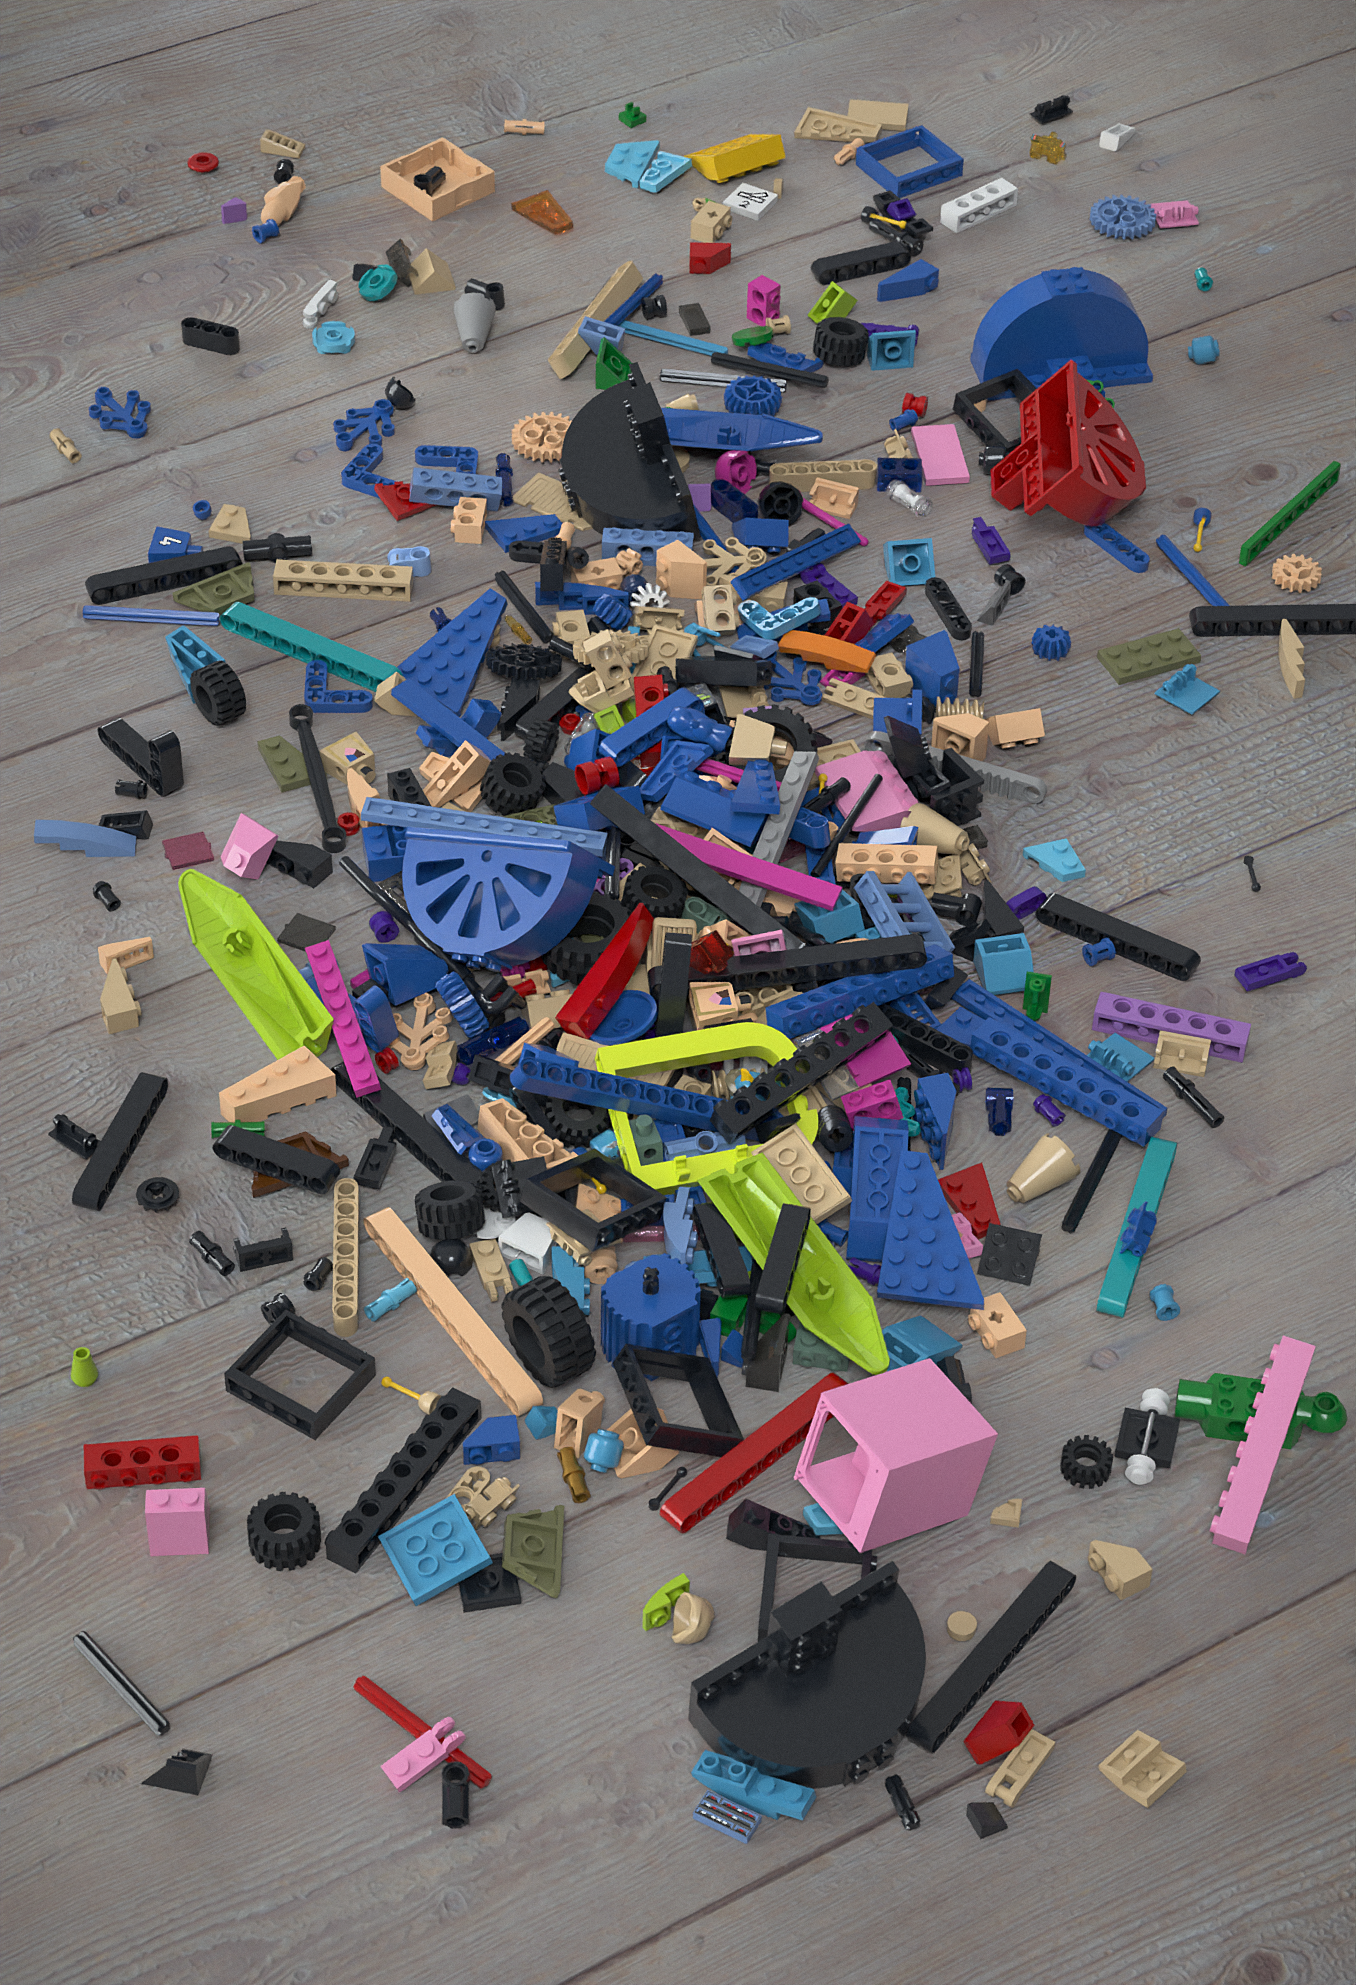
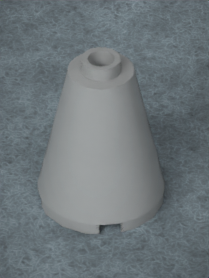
M463 294L458 301L454 302V315L463 348L468 352L475 353L481 351L484 347L496 313V306L491 298L490 300L484 298V294Z

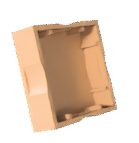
M443 137L421 147L413 153L401 156L380 166L381 187L432 222L495 192V171L477 159L466 155L460 148ZM434 166H438L446 173V179L432 191L431 197L426 194L425 189L420 190L414 185V177L418 174H425Z

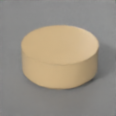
M957 1611L949 1616L947 1632L951 1638L957 1641H968L975 1636L977 1621L972 1614L965 1611Z

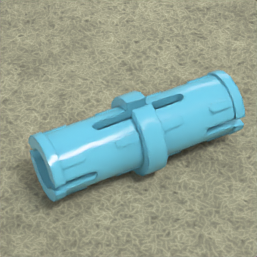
M405 1278L394 1288L384 1290L378 1299L364 1307L366 1316L375 1322L391 1309H397L403 1300L417 1292L415 1284L411 1280L409 1281V1278Z

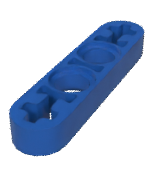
M1105 523L1100 526L1084 525V535L1128 569L1136 573H1143L1148 570L1149 556Z

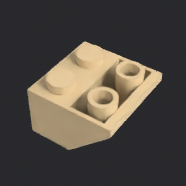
M569 989L550 992L551 997L545 998L544 993L525 996L526 1007L521 1012L527 1030L529 1031L545 1017L552 1020L555 1028L561 1027L555 1017L572 995Z

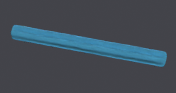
M623 320L618 325L625 328L626 334L709 356H712V353L715 352L728 354V348L725 346L626 320Z

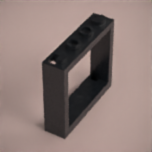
M1018 368L956 393L953 410L956 412V415L967 424L968 428L986 446H1004L1007 452L1010 453L1021 444V437L1008 442L973 404L1009 389L1021 402L1037 388Z
M592 1149L527 1178L520 1202L593 1252L660 1220L667 1197L598 1150ZM593 1177L634 1206L598 1223L557 1195V1193Z
M285 1310L224 1373L226 1392L316 1440L376 1376L375 1357L367 1354V1351H362L352 1346L345 1339H339L328 1333L324 1328L317 1327L306 1321L302 1316L299 1317ZM288 1337L354 1371L350 1378L317 1413L250 1377Z
M631 1344L624 1345L613 1361V1366L647 1446L723 1457L744 1440L709 1358ZM643 1374L688 1381L709 1430L664 1423Z
M768 1534L757 1642L768 1636L770 1612L773 1611L778 1557L862 1565V1579L876 1571L877 1556L872 1555V1549L860 1553L850 1541Z

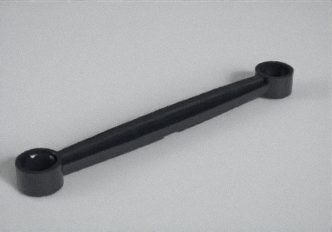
M297 704L291 707L289 711V724L291 728L298 731L308 778L324 827L322 831V847L329 853H339L346 847V831L342 827L337 826L328 782L311 729L313 725V710L308 705ZM306 716L308 718L300 720L295 717ZM331 837H337L341 840L337 842H332L327 839Z

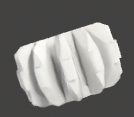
M647 583L646 590L641 586L638 587L639 595L632 593V597L637 599V601L630 602V606H646L645 603H648L650 598L654 601L650 607H663V605L670 604V601L663 599L666 597L667 592H660L661 587L659 585H655L652 589V585Z

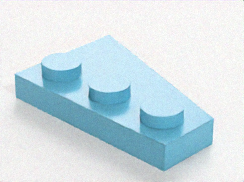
M659 151L657 160H653L651 169H648L639 181L640 188L652 193L659 192L664 186L692 167V160Z

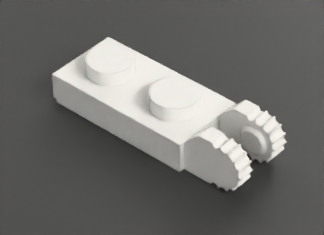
M328 280L309 301V304L303 310V316L305 317L303 319V326L305 328L311 329L318 324L317 319L321 314L324 315L327 308L332 303H335L338 297V292L336 291L337 282Z

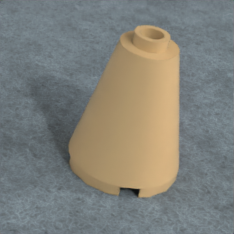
M914 804L908 809V811H911L908 818L903 817L900 828L918 827L917 845L937 846L938 853L960 855L969 846L970 840L966 831L925 804Z
M1046 1133L1039 1139L1007 1182L1008 1189L1006 1191L1013 1201L1025 1203L1075 1179L1080 1174V1165L1077 1164L1075 1166L1072 1161L1075 1155L1061 1139L1055 1135L1049 1138L1050 1133Z

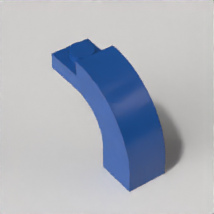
M472 698L461 719L487 738L497 725L502 713L490 700ZM419 725L416 731L423 745L430 749H436L442 756L450 757L459 748L431 726Z

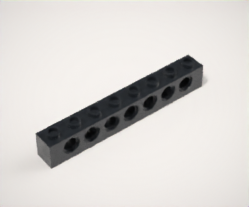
M874 1002L866 1007L864 1005L859 1006L851 1014L852 1017L847 1020L844 1018L840 1019L832 1026L833 1030L827 1034L825 1031L818 1034L812 1040L813 1043L811 1045L799 1047L793 1053L792 1058L789 1060L781 1059L773 1066L774 1070L768 1074L762 1072L753 1080L752 1085L749 1087L744 1085L736 1090L733 1098L728 1101L723 1099L713 1107L714 1112L710 1122L727 1143L731 1144L887 1037L893 1024ZM855 1027L862 1029L864 1033L856 1031ZM835 1041L842 1042L844 1046H839ZM815 1054L822 1055L825 1060L817 1058ZM796 1068L803 1069L805 1073L798 1072ZM775 1081L784 1083L785 1087H780ZM756 1095L763 1096L766 1101L759 1100ZM736 1108L742 1109L745 1114H739Z
M453 1387L446 1396L440 1397L436 1408L430 1415L427 1414L423 1418L418 1430L408 1436L404 1447L399 1453L393 1454L389 1465L383 1472L380 1471L376 1475L371 1487L361 1493L351 1511L348 1510L342 1517L339 1526L328 1533L325 1539L327 1560L355 1574L380 1545L381 1541L378 1536L389 1531L397 1524L481 1420L480 1400Z

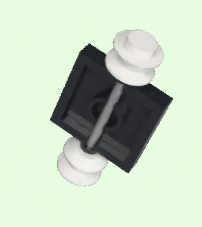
M1152 1388L1143 1392V1401L1140 1403L1141 1410L1125 1407L1114 1457L1128 1460V1467L1125 1471L1126 1477L1138 1485L1147 1484L1153 1480V1471L1156 1466L1170 1469L1180 1419L1165 1416L1168 1412L1167 1406L1170 1403V1397L1159 1388Z

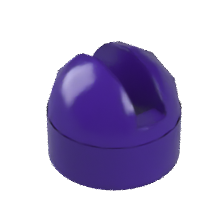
M459 1062L454 1070L451 1082L458 1085L468 1084L470 1080L467 1077H469L471 1069Z

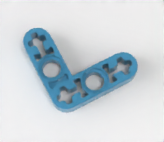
M813 597L803 599L775 615L770 614L754 600L744 601L737 608L740 619L759 636L768 640L778 638L821 613L819 601Z

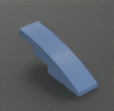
M35 820V843H60V850H85L86 857L135 856L137 839L134 835L87 823L62 820Z

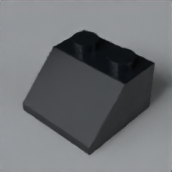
M885 716L884 721L902 778L930 770L928 761L932 760L926 736L921 737L916 727L893 717Z

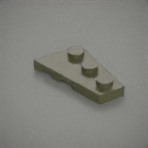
M280 735L257 741L258 750L281 792L310 785L303 754Z

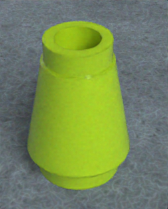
M79 1347L73 1352L70 1376L76 1385L89 1387L95 1383L99 1372L90 1354V1350L86 1347Z

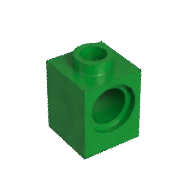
M721 1295L719 1296L710 1313V1319L720 1318L721 1335L728 1337L733 1329L737 1332L741 1330L745 1322L748 1298L738 1296L723 1299Z

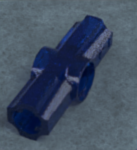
M520 1016L458 1045L457 1055L460 1061L468 1066L473 1063L475 1055L479 1054L487 1057L514 1044L529 1031V1026L526 1020H523Z

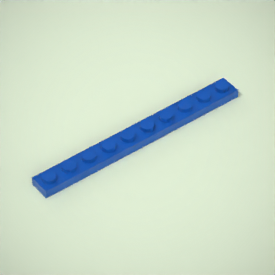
M969 979L963 983L952 996L953 1000L982 1019L986 1020L990 1017L1158 1107L1164 1111L1163 1118L1166 1116L1167 1107Z

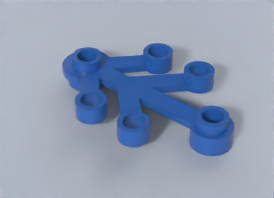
M99 387L95 392L97 405L89 407V416L94 419L100 418V427L102 429L126 430L128 435L135 439L144 437L148 429L147 423L144 421L147 414L151 412L150 402L140 401L139 392L137 390H130L126 393L127 403L123 408L113 399L112 392L108 387ZM136 403H138V414L134 419L131 415ZM101 406H109L113 411L102 410ZM113 419L123 420L124 422H115Z
M380 399L371 408H351L346 411L347 420H335L333 427L334 431L338 433L336 435V446L339 450L344 452L351 450L354 440L367 429L370 435L369 444L382 446V436L379 435L376 421L380 418L383 423L382 435L385 437L393 436L395 434V426L391 423L390 416L394 413V407L391 405V402L386 399ZM368 415H370L369 417L359 418V416H368ZM347 427H356L351 432H345Z
M776 651L765 658V660L776 664L773 671L781 677H771V685L763 686L765 690L770 686H780L771 689L770 698L772 701L781 702L784 698L799 699L802 703L809 706L821 702L822 692L817 686L821 681V672L819 670H809L807 673V681L809 683L804 685L801 681L803 672L807 669V661H803L802 657H796L793 660V674L777 662ZM781 687H790L795 690H784Z

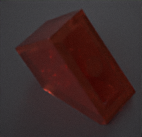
M715 930L692 941L690 967L703 974L712 971L719 973L729 965L727 960L734 954L718 931Z

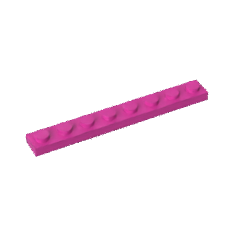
M329 940L306 947L305 951L324 1006L334 1018L332 1029L356 1098L381 1090Z

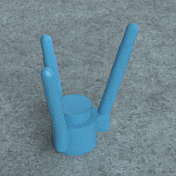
M695 622L689 624L684 629L685 633L698 636L696 646H702L705 642H708L713 646L725 647L706 635L720 637L721 634L719 632L699 626ZM695 648L693 655L695 657L701 656Z

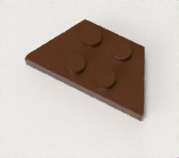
M306 1131L278 1140L284 1144L327 1158L335 1162L340 1169L349 1166V1160L346 1155L338 1156L331 1151V1146L316 1140L313 1135ZM253 1171L252 1196L255 1198L291 1186L292 1184Z

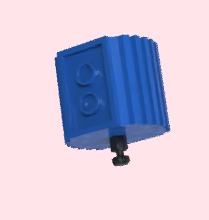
M666 1253L651 1255L643 1260H638L632 1266L620 1272H615L607 1278L606 1284L601 1286V1346L603 1354H606L608 1363L612 1361L613 1368V1361L625 1344L696 1356V1347L699 1346L700 1287L698 1279L695 1278V1273L693 1270L689 1271V1266L686 1263L681 1265L680 1259H671V1255ZM643 1374L644 1378H648L651 1382L659 1378L658 1376Z

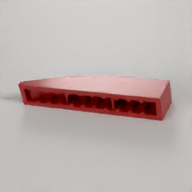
M643 903L638 904L556 1015V1020L567 1034L589 1039L628 984L641 959L653 927L654 918Z

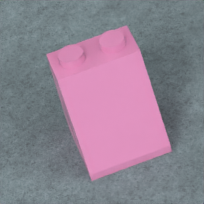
M205 1488L146 1490L145 1517L150 1556L209 1554L210 1504Z

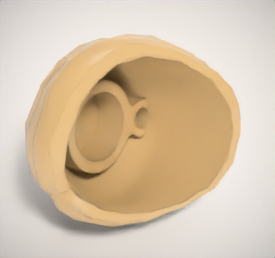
M684 1592L681 1594L674 1608L671 1637L673 1641L680 1644H692L702 1640L707 1635L711 1622L715 1617L712 1604L707 1599L691 1593Z

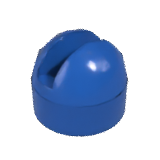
M200 500L193 505V512L198 519L206 520L207 517L211 516L212 509L208 501Z

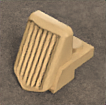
M596 670L577 679L578 683L571 687L569 694L580 705L593 713L616 705L624 722L617 703L625 702L635 695L629 678L609 689H606Z
M660 917L654 919L652 934L650 933L645 947L646 974L652 967L662 965L666 932L692 934L690 962L698 961L697 926L694 920Z

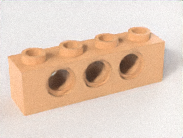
M839 843L835 862L837 881L850 882L851 877L855 874H865L866 871H874L881 883H900L907 872H912L918 884H936L938 870L937 846Z

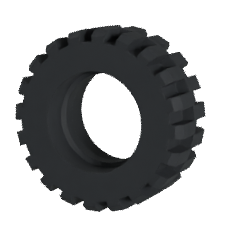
M772 704L770 709H765V705L757 706L756 712H753L751 709L745 712V716L773 725L775 727V736L788 741L794 751L817 752L816 735L812 733L813 728L809 722L804 723V717L800 713L793 715L791 708L785 707L784 710H780L779 705ZM736 721L725 745L726 765H729V754ZM789 764L782 769L774 770L776 781H783ZM729 765L742 770L746 767L745 765Z
M593 891L584 913L573 929L555 947L542 955L544 964L547 965V968L553 974L557 973V977L564 981L568 979L570 983L578 985L632 912L620 900H613L611 895H599V892ZM583 934H594L604 937L600 941L591 943L579 942L571 938Z
M539 1276L506 1294L501 1306L505 1330L509 1335L511 1345L516 1350V1355L522 1360L523 1366L532 1373L536 1380H539L542 1385L547 1387H558L590 1370L596 1356L595 1341L591 1335L592 1330L590 1325L587 1324L586 1316L583 1310L579 1308L578 1302L570 1295V1291L561 1285L559 1280L553 1279L551 1276Z

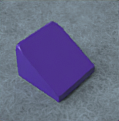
M908 198L892 202L887 208V212L897 221L916 216Z

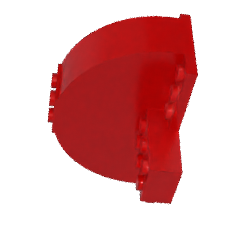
M1073 360L1067 362L1020 403L1021 444L991 469V497L1011 511L1024 502L1025 513L1032 516L1048 504L1069 519L1088 526L1105 524L1122 509H1125L1138 496L1142 495L1146 489L1144 461L1130 432L1109 402L1093 385L1077 373V363Z

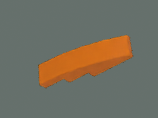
M791 630L782 636L778 644L781 653L801 654L803 661L822 662L826 669L868 673L876 657L874 652L857 645L804 631Z

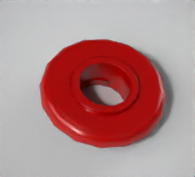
M201 152L189 157L187 165L192 170L205 173L215 169L219 165V160L214 154Z

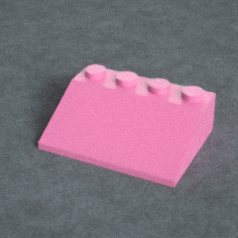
M862 751L816 766L815 774L817 777L821 773L828 776L824 787L831 786L841 777L846 778L850 782L851 790L839 797L835 803L845 819L874 775L880 774L883 777V781L851 828L853 831L868 832L900 828L903 817L908 818L911 813L908 809L918 803V800L911 793L897 769H895L888 756L882 751Z

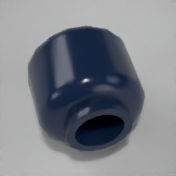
M639 574L628 575L620 584L619 590L628 592L629 606L630 602L637 601V599L632 597V593L639 595V586L646 590L648 582Z

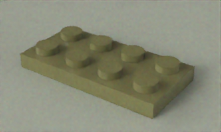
M1177 628L1098 650L1097 658L1117 684L1122 685L1179 669L1186 664L1200 663L1201 654L1184 633Z

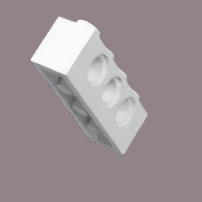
M1003 178L995 180L941 206L940 223L957 234L1017 206L1018 188Z

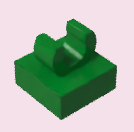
M633 102L625 105V111L619 113V121L629 128H633L645 123L646 115L640 111L639 106L633 107Z

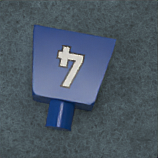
M156 527L148 551V561L152 563L203 552V546L192 545L189 532Z

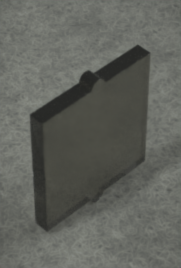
M297 913L289 924H285V929L277 938V942L305 951L306 947L327 941L336 930V926Z

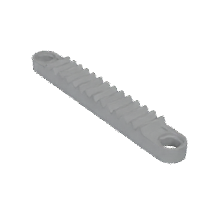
M873 731L869 734L864 743L866 751L878 750L886 755L893 754L895 756L888 733ZM872 741L880 742L883 747L875 746ZM929 746L932 760L929 761L941 772L943 750ZM959 755L985 780L983 785L978 786L981 792L989 790L991 795L998 793L999 797L1006 795L1008 800L1016 798L1035 804L1040 803L1047 792L1045 782L1039 778ZM1029 787L1036 788L1039 794L1031 792Z

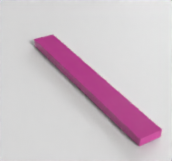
M656 823L657 826L714 871L830 911L834 910L842 893L841 886Z

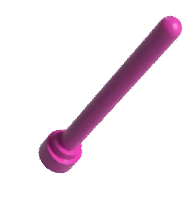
M803 498L802 508L835 529L845 525ZM856 532L862 541L859 544L867 546L869 543L868 539Z

